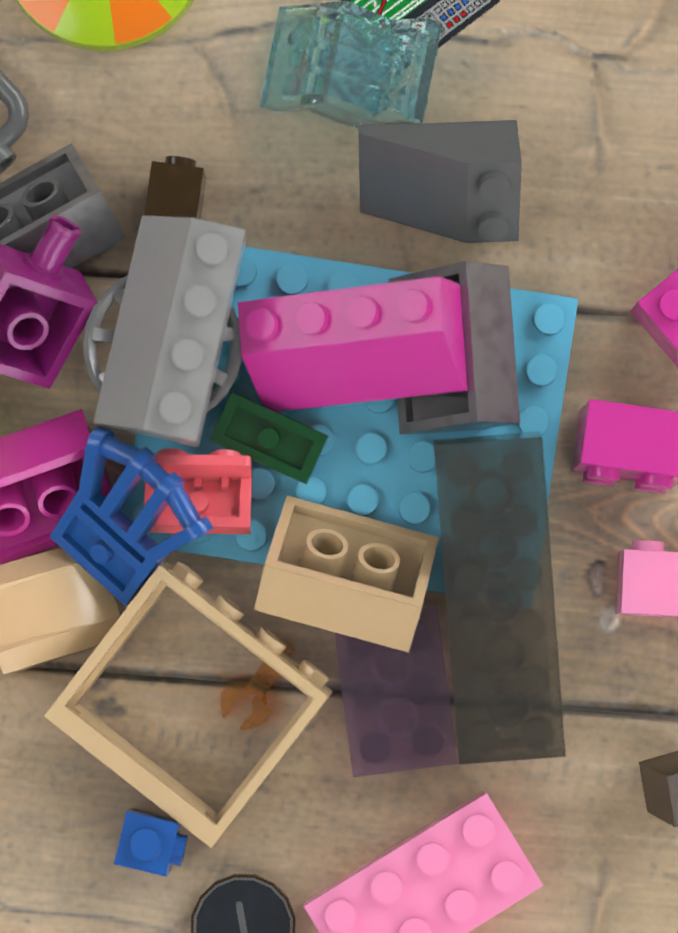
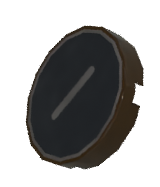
M232 874L215 881L200 896L191 916V933H295L296 916L288 896L275 883L257 874Z

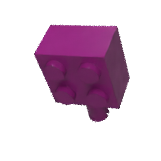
M52 215L50 217L49 224L33 253H25L0 244V374L48 389L52 387L82 333L94 305L98 304L82 273L63 266L73 245L82 234L79 226L65 217L59 215Z

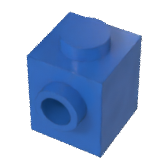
M131 808L126 811L114 864L166 877L170 873L172 865L181 867L188 835L180 834L181 824L173 818Z

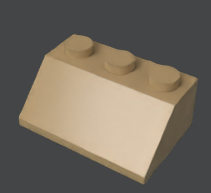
M287 495L264 565L254 610L409 653L423 606L439 537Z

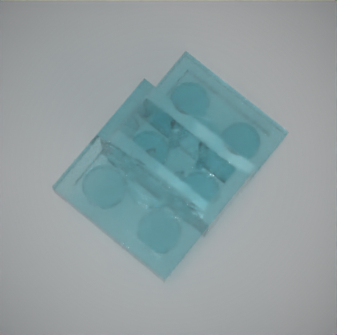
M348 1L279 7L259 106L273 112L309 111L351 128L369 125L422 124L428 104V94L435 59L438 54L442 23L428 17L391 20Z

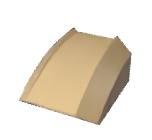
M62 548L0 565V668L3 674H13L95 648L120 617L115 597Z

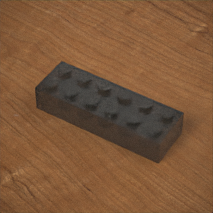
M539 431L433 439L459 765L566 757L542 435Z

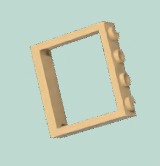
M166 562L157 567L44 717L212 848L333 691L325 685L329 678L319 668L307 660H303L299 665L283 653L287 645L278 636L264 627H261L257 632L242 621L241 618L245 612L237 604L222 594L217 599H214L199 586L203 579L192 569L181 562H177L174 567ZM168 587L308 696L219 813L79 704Z

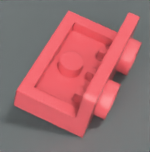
M169 448L159 450L155 454L157 456L155 461L169 474L171 472L177 473L185 481L183 488L201 518L208 517L213 528L205 534L250 535L252 465L250 456H243L237 451L228 449L215 450L210 455H188L183 450ZM145 482L144 506L154 492V489L147 482ZM168 504L149 533H177L183 530Z

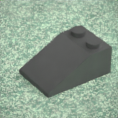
M517 120L358 126L361 213L464 243L519 241L522 160Z

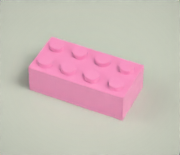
M481 791L305 900L304 908L319 933H468L544 885L485 791Z

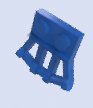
M98 426L91 432L87 440L79 490L49 537L126 607L131 603L157 567L167 559V554L205 534L213 526L207 516L201 518L183 488L185 481L177 473L171 472L169 474L155 462L157 456L148 447L140 449L116 439L114 432ZM106 458L126 466L107 497L101 493ZM142 478L154 489V492L133 522L121 511V508ZM168 504L183 530L157 544L147 534Z

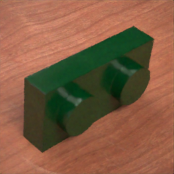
M231 392L210 441L227 449L237 451L243 456H250L251 460L307 484L329 435L240 394Z

